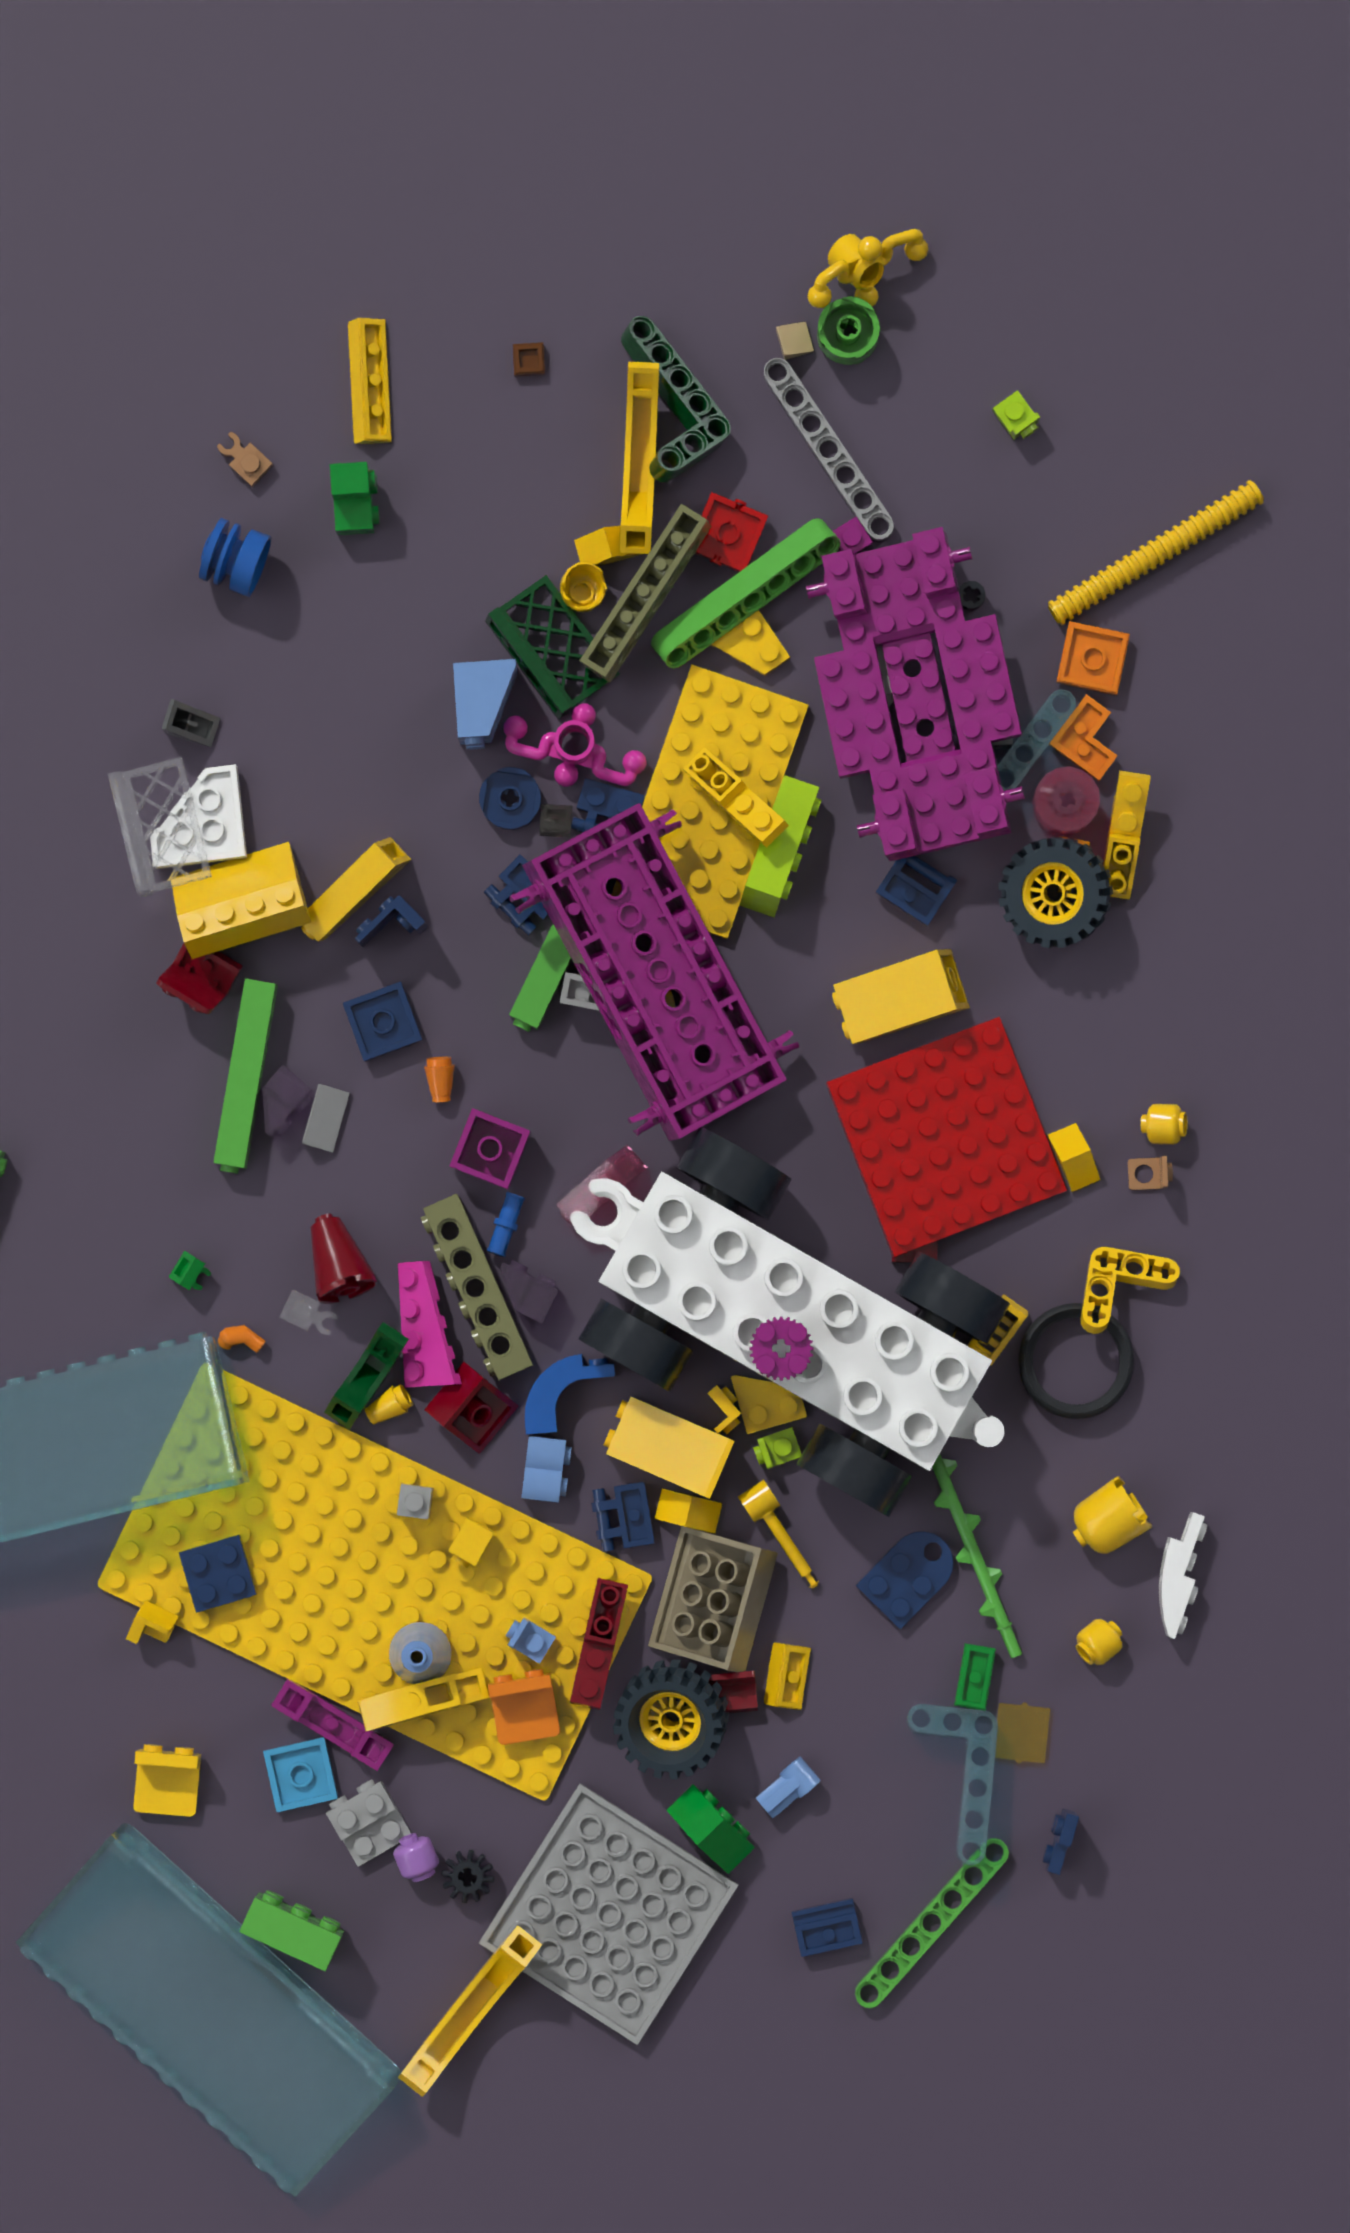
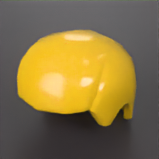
M578 562L567 569L560 582V593L563 601L572 610L577 612L592 611L601 605L607 591L602 569L591 562Z

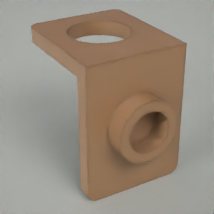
M1167 1156L1128 1160V1184L1130 1190L1165 1189L1168 1187V1182L1173 1181L1172 1163H1167ZM1140 1165H1147L1153 1171V1177L1147 1183H1141L1135 1178V1170Z

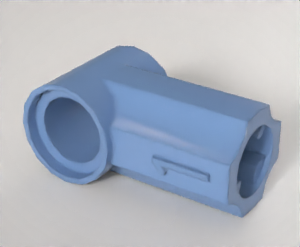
M801 1756L789 1764L779 1774L780 1777L756 1796L758 1802L772 1818L781 1813L796 1798H801L821 1781Z

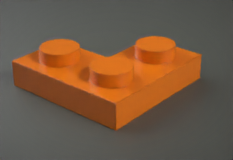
M1086 694L1050 742L1049 746L1099 782L1118 755L1093 738L1111 712Z

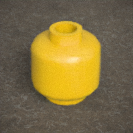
M1152 1104L1147 1114H1142L1141 1132L1147 1134V1138L1152 1144H1177L1181 1137H1185L1187 1134V1113L1182 1112L1177 1104Z
M1094 1619L1078 1633L1076 1637V1650L1086 1663L1090 1665L1093 1663L1104 1665L1122 1649L1120 1638L1122 1631L1113 1621L1106 1622L1103 1619Z

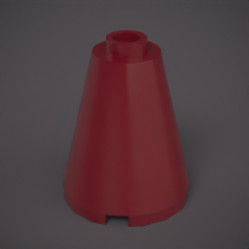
M331 1213L317 1217L315 1223L310 1228L316 1296L319 1303L340 1302L338 1297L348 1295L349 1299H352L373 1289L376 1286L375 1282H377L376 1275L341 1218L333 1217Z

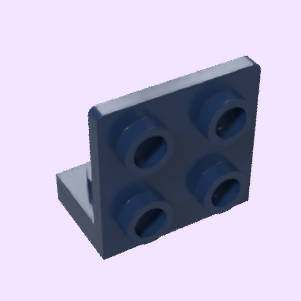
M400 895L395 899L390 896L379 906L378 910L381 913L373 921L367 918L356 929L358 935L355 937V940L364 947L398 913L397 921L410 934L415 930L420 935L429 926Z

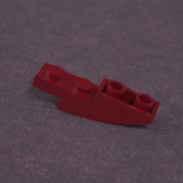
M601 1578L597 1579L570 1704L597 1710L601 1708L628 1589L627 1584Z

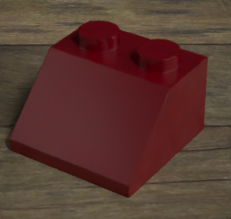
M463 1362L455 1371V1373H459L462 1384L444 1385L424 1410L448 1431L480 1454L519 1406L471 1366Z

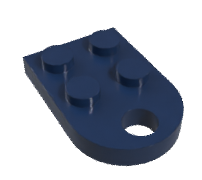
M924 1531L910 1533L900 1539L856 1586L901 1629L950 1578L953 1569L951 1550L943 1539L933 1533ZM932 1542L939 1544L942 1550L941 1556L935 1561H930L924 1556L925 1546Z

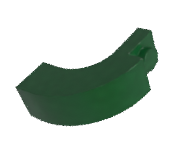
M383 1322L348 1377L332 1397L324 1413L350 1430L388 1376L409 1339Z

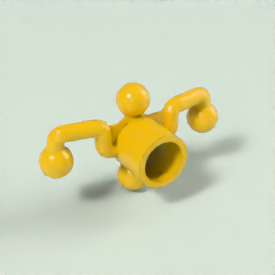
M917 229L903 231L885 238L882 244L878 238L873 236L864 237L862 240L855 234L842 236L833 244L829 251L827 259L830 266L817 276L814 285L808 291L807 298L809 303L816 308H825L832 298L831 290L827 287V283L837 277L840 283H850L856 288L854 297L865 300L873 307L879 298L878 291L874 285L883 276L884 266L890 262L894 247L905 244V255L913 261H921L927 256L929 251L928 244L923 239L922 232Z

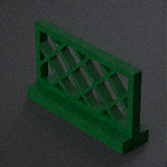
M547 575L500 608L497 607L488 613L485 622L510 656L516 659L519 668L558 720L609 683L605 679L589 678V669L586 667L584 677L567 674L569 658L580 660L583 656L570 653L572 637L584 639L588 645L591 644L594 638L574 611L565 604L560 592ZM545 586L552 595L551 605L533 603L534 592ZM530 596L529 602L523 601L525 598ZM555 601L560 606V608L554 607ZM514 606L528 608L526 623L514 622L507 611ZM532 609L549 612L547 627L530 624ZM553 612L566 614L570 620L569 631L551 628ZM573 626H575L578 632H573ZM519 628L525 629L524 635L519 630ZM529 630L546 633L544 648L531 646L527 640ZM550 633L568 636L566 652L548 649ZM537 653H542L543 659ZM547 654L565 657L563 673L548 669L546 666ZM617 672L613 680L620 675L619 672ZM556 678H562L561 685ZM566 679L583 682L582 693L573 700L564 690ZM587 683L594 684L593 686H591L590 688H588V689L586 690V688H587Z

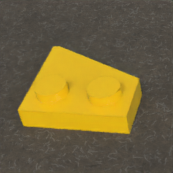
M737 1375L731 1376L747 1434L807 1417L802 1398L774 1382Z

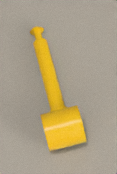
M763 1479L739 1495L738 1498L754 1523L762 1518L764 1519L801 1577L805 1576L810 1583L809 1588H815L818 1586L819 1581L816 1582L810 1574L812 1569L773 1512L781 1505Z

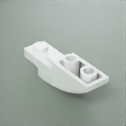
M1194 1512L1189 1514L1180 1541L1168 1537L1160 1568L1159 1604L1166 1636L1173 1639L1176 1638L1177 1633L1182 1635L1188 1617L1184 1616L1187 1604L1193 1605L1198 1592V1587L1194 1586L1196 1580L1184 1576L1186 1570L1191 1571L1197 1557V1554L1193 1552L1196 1541L1202 1542L1207 1529V1524L1203 1523L1205 1516Z

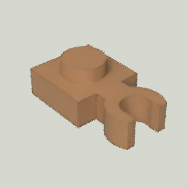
M230 432L228 436L234 441V446L231 449H225L219 443L217 448L222 455L234 458L229 466L253 488L271 469L273 463L251 443L242 448L239 437L235 433Z

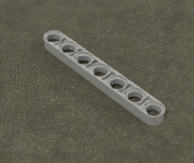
M782 358L769 360L764 367L765 382L854 516H857L869 537L874 541L887 540L894 528L891 516L790 364ZM774 365H781L786 370V376L781 381H774L769 377V369ZM797 390L803 395V402L799 406L792 407L786 402L785 397L789 391ZM808 416H815L820 421V428L815 432H808L803 428V420ZM826 441L833 442L837 447L836 455L831 458L823 457L819 451L821 444ZM848 467L853 470L854 479L852 482L843 484L837 479V471L840 468ZM859 493H866L871 498V505L866 509H859L854 504V497ZM877 518L884 519L888 523V531L883 535L874 534L871 530L873 520Z

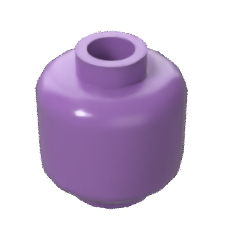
M411 1833L399 1839L400 1845L394 1850L393 1855L403 1878L419 1882L436 1873L435 1868L439 1864V1858L429 1837H418L416 1833Z

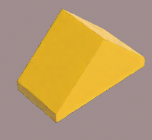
M621 525L603 527L574 540L580 562H591L596 566H602L642 554L620 553Z
M1076 1123L1047 1135L1071 1192L1100 1180L1091 1150Z
M662 1488L655 1519L715 1533L722 1503Z

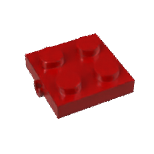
M711 492L701 516L707 519L712 527L695 554L709 559L710 563H715L720 567L724 565L738 572L742 571L749 565L769 515L747 507V503L742 500L735 499V501Z

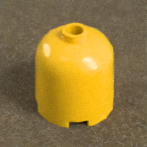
M1120 1476L1109 1481L1076 1506L1073 1515L1077 1529L1073 1531V1534L1082 1547L1088 1544L1095 1552L1107 1554L1153 1527L1146 1520L1148 1516L1133 1493L1128 1495L1123 1485L1125 1482Z

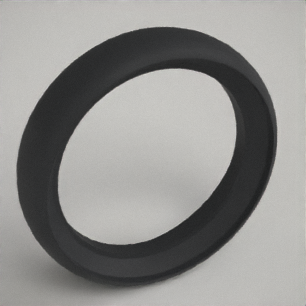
M1083 1303L1059 1305L1040 1315L1026 1331L1020 1345L1018 1358L1020 1376L1031 1398L1048 1412L1069 1419L1093 1417L1115 1405L1126 1392L1134 1370V1352L1130 1338L1123 1326L1111 1315L1106 1330L1110 1333L1118 1348L1119 1370L1110 1389L1092 1402L1068 1404L1053 1398L1041 1387L1033 1367L1035 1346L1044 1331L1054 1323L1067 1318H1081ZM1095 1306L1091 1317L1092 1321L1098 1323L1100 1308Z

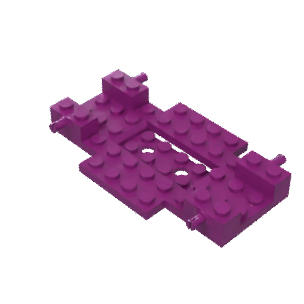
M943 527L912 534L913 540L858 554H855L852 549L823 555L821 557L825 571L824 582L806 586L809 599L827 594L831 600L844 649L843 651L814 657L840 779L870 772L875 794L872 795L876 810L875 821L857 825V830L860 838L878 833L883 843L885 856L889 861L1010 834L1012 832L1007 814V803L1025 799L1022 786L1006 791L1003 790L992 745L995 742L1023 736L997 616L993 614L968 621L965 620L955 574V563L973 560L970 546L952 551ZM932 633H936L960 744L959 750H956L931 637ZM878 646H882L890 688L893 694L907 760L905 763H901L877 654ZM911 660L918 661L921 664V672L915 677H909L904 673L905 664ZM922 720H930L934 724L933 733L927 737L920 736L917 733V725Z

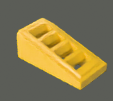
M1004 1294L1001 1297L1010 1303L1007 1310L1017 1318L1013 1321L1008 1316H1003L1001 1322L1010 1328L1008 1331H1005L1000 1326L997 1327L994 1333L1002 1338L999 1342L991 1337L988 1343L995 1348L994 1351L990 1352L973 1338L967 1345L991 1359V1366L1028 1316V1311Z

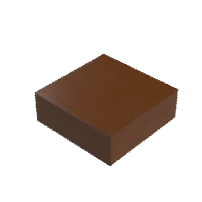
M543 342L513 344L514 377L545 375Z

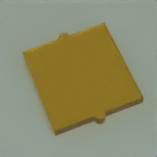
M1025 1702L1021 1705L999 1703L993 1758L1016 1760L1018 1764L1022 1761L1045 1763L1050 1708L1028 1706Z

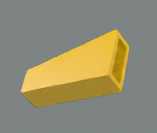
M391 837L375 842L308 908L311 923L302 925V931L310 939H316L318 942L328 938L396 875L411 858Z

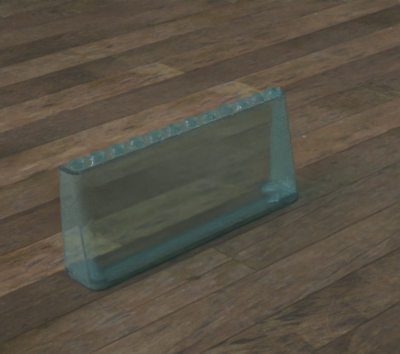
M206 1332L189 1335V1342L177 1344L176 1339L157 1343L158 1349L146 1352V1347L128 1350V1357L116 1359L115 1354L97 1358L98 1364L86 1367L85 1361L67 1365L68 1371L59 1374L55 1373V1369L36 1373L37 1379L25 1382L24 1376L6 1380L7 1386L0 1388V1543L249 1483L250 1480L215 1336L207 1337Z
M123 1823L111 1834L15 1943L20 1947L21 1953L26 1958L35 1960L43 1967V1972L49 1979L55 1982L58 1981L65 1987L68 1996L78 2003L81 2002L87 2007L94 2020L108 2026L113 2031V2036L117 2041L130 2046L144 2065L152 2066L166 2085L175 2087L183 2095L184 2101L189 2106L198 2108L206 2116L207 2122L212 2127L218 2130L221 2129L228 2135L231 2144L240 2151L244 2150L250 2155L258 2169L272 2175L280 2189L296 2197L393 2091L400 2080L398 2076L401 2074V2071L391 2059L263 1943L240 1933L242 1924L133 1826Z

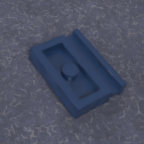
M853 1898L791 1911L801 1957L863 1944Z

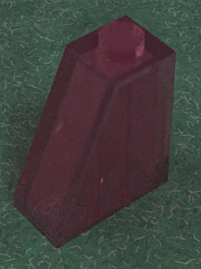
M627 1144L606 1159L556 1204L560 1209L562 1217L570 1224H572L570 1216L574 1211H581L590 1218L611 1200L610 1198L598 1197L591 1193L588 1188L591 1180L608 1178L626 1187L644 1172L647 1166Z

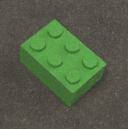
M273 1891L259 1892L255 1896L239 1932L326 1971L345 1931L339 1928L341 1923L327 1916H323V1919L316 1918L311 1915L312 1910L298 1903H295L292 1907L282 1902L284 1897Z

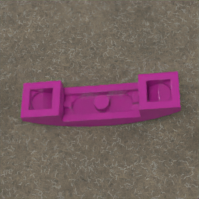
M288 1678L271 1704L275 1709L296 1722L307 1726L376 1771L379 1770L394 1746L392 1742L374 1730L366 1732L362 1722Z

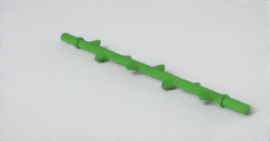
M939 1454L932 1468L942 1491L934 1501L936 1507L950 1509L964 1543V1547L956 1556L957 1562L973 1565L987 1600L979 1609L980 1616L993 1617L998 1626L996 1629L1001 1633L1010 1658L1017 1657L1022 1654V1651L1012 1630V1622H1009L994 1586L1002 1572L1000 1569L986 1567L972 1533L981 1519L979 1515L964 1513L950 1479V1475L957 1467V1463L955 1460L942 1459Z

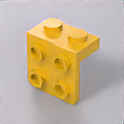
M144 1744L143 1749L135 1751L134 1764H137L134 1810L141 1813L193 1816L197 1809L201 1754H195L194 1748L175 1747V1752L162 1751L163 1746Z

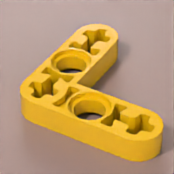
M1110 1247L1096 1248L1092 1252L1088 1264L1080 1318L1083 1329L1092 1334H1099L1107 1328L1111 1316L1116 1281L1168 1290L1173 1288L1180 1274L1178 1264L1174 1260L1165 1257ZM1101 1258H1106V1267H1101L1099 1262ZM1121 1260L1119 1271H1117V1261ZM1136 1262L1141 1265L1143 1271L1140 1274H1131L1127 1271L1126 1264ZM1149 1266H1153L1151 1276H1146ZM1162 1269L1168 1270V1279L1162 1278ZM1095 1284H1102L1107 1288L1108 1294L1103 1297L1096 1296L1091 1291V1287ZM1095 1306H1100L1098 1323L1092 1322L1093 1319L1091 1317Z

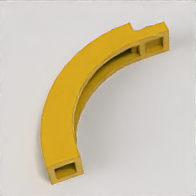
M628 362L620 553L649 554L651 551L655 479L650 473L649 466L656 456L659 363Z
M517 1925L449 2008L398 2078L423 2097L488 2011L525 1969L542 1944Z

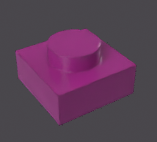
M857 516L833 530L840 539V551L852 549L857 554L873 544Z

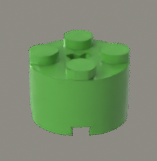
M848 296L831 302L823 309L819 317L817 328L819 348L830 360L843 365L860 364L873 353L877 346L880 332L878 317L868 302L857 297ZM848 325L852 326L853 333L849 336L843 335V329H846Z

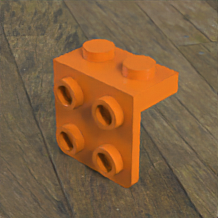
M536 1669L524 1672L525 1677L513 1679L512 1674L493 1677L494 1683L488 1684V1691L492 1701L497 1737L500 1744L506 1745L554 1737L559 1734L560 1726L551 1673L544 1674L543 1669Z

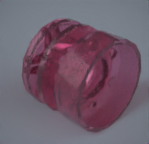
M1071 766L1056 768L1043 777L1034 791L1031 802L1033 816L1039 826L1049 834L1062 837L1076 835L1086 829L1098 812L1100 804L1099 788L1093 778L1081 769ZM1067 793H1070L1072 795L1071 801L1075 804L1063 807L1061 805L1063 800L1059 798V795L1064 797Z

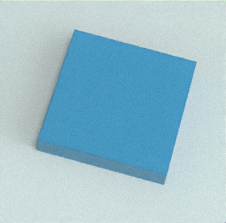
M324 1737L263 1751L276 1812L338 1799L326 1739Z

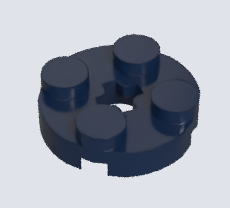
M504 767L492 773L483 782L479 792V803L485 818L494 826L505 830H516L529 825L537 816L541 806V792L535 779L525 770L516 767ZM509 790H513L515 796L519 797V802L513 803L512 807H507L506 802L501 800L502 795H507Z

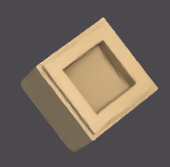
M806 322L776 327L784 360L814 352Z

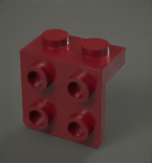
M183 943L174 962L159 976L156 984L162 988L165 994L171 997H178L188 1003L192 1010L198 1013L210 1014L227 997L243 965L219 951L192 959Z

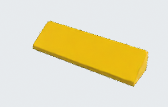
M356 318L348 322L354 443L392 442L386 320Z

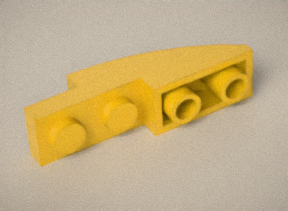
M704 747L683 768L726 813L751 836L758 839L766 848L789 826L780 815L750 790L735 773L707 748Z
M1119 770L1103 863L1104 869H1108L1111 875L1108 878L1109 886H1113V894L1110 897L1129 900L1131 897L1151 779L1150 775Z
M477 1668L358 1701L365 1731L368 1732L486 1700L489 1698L482 1668Z

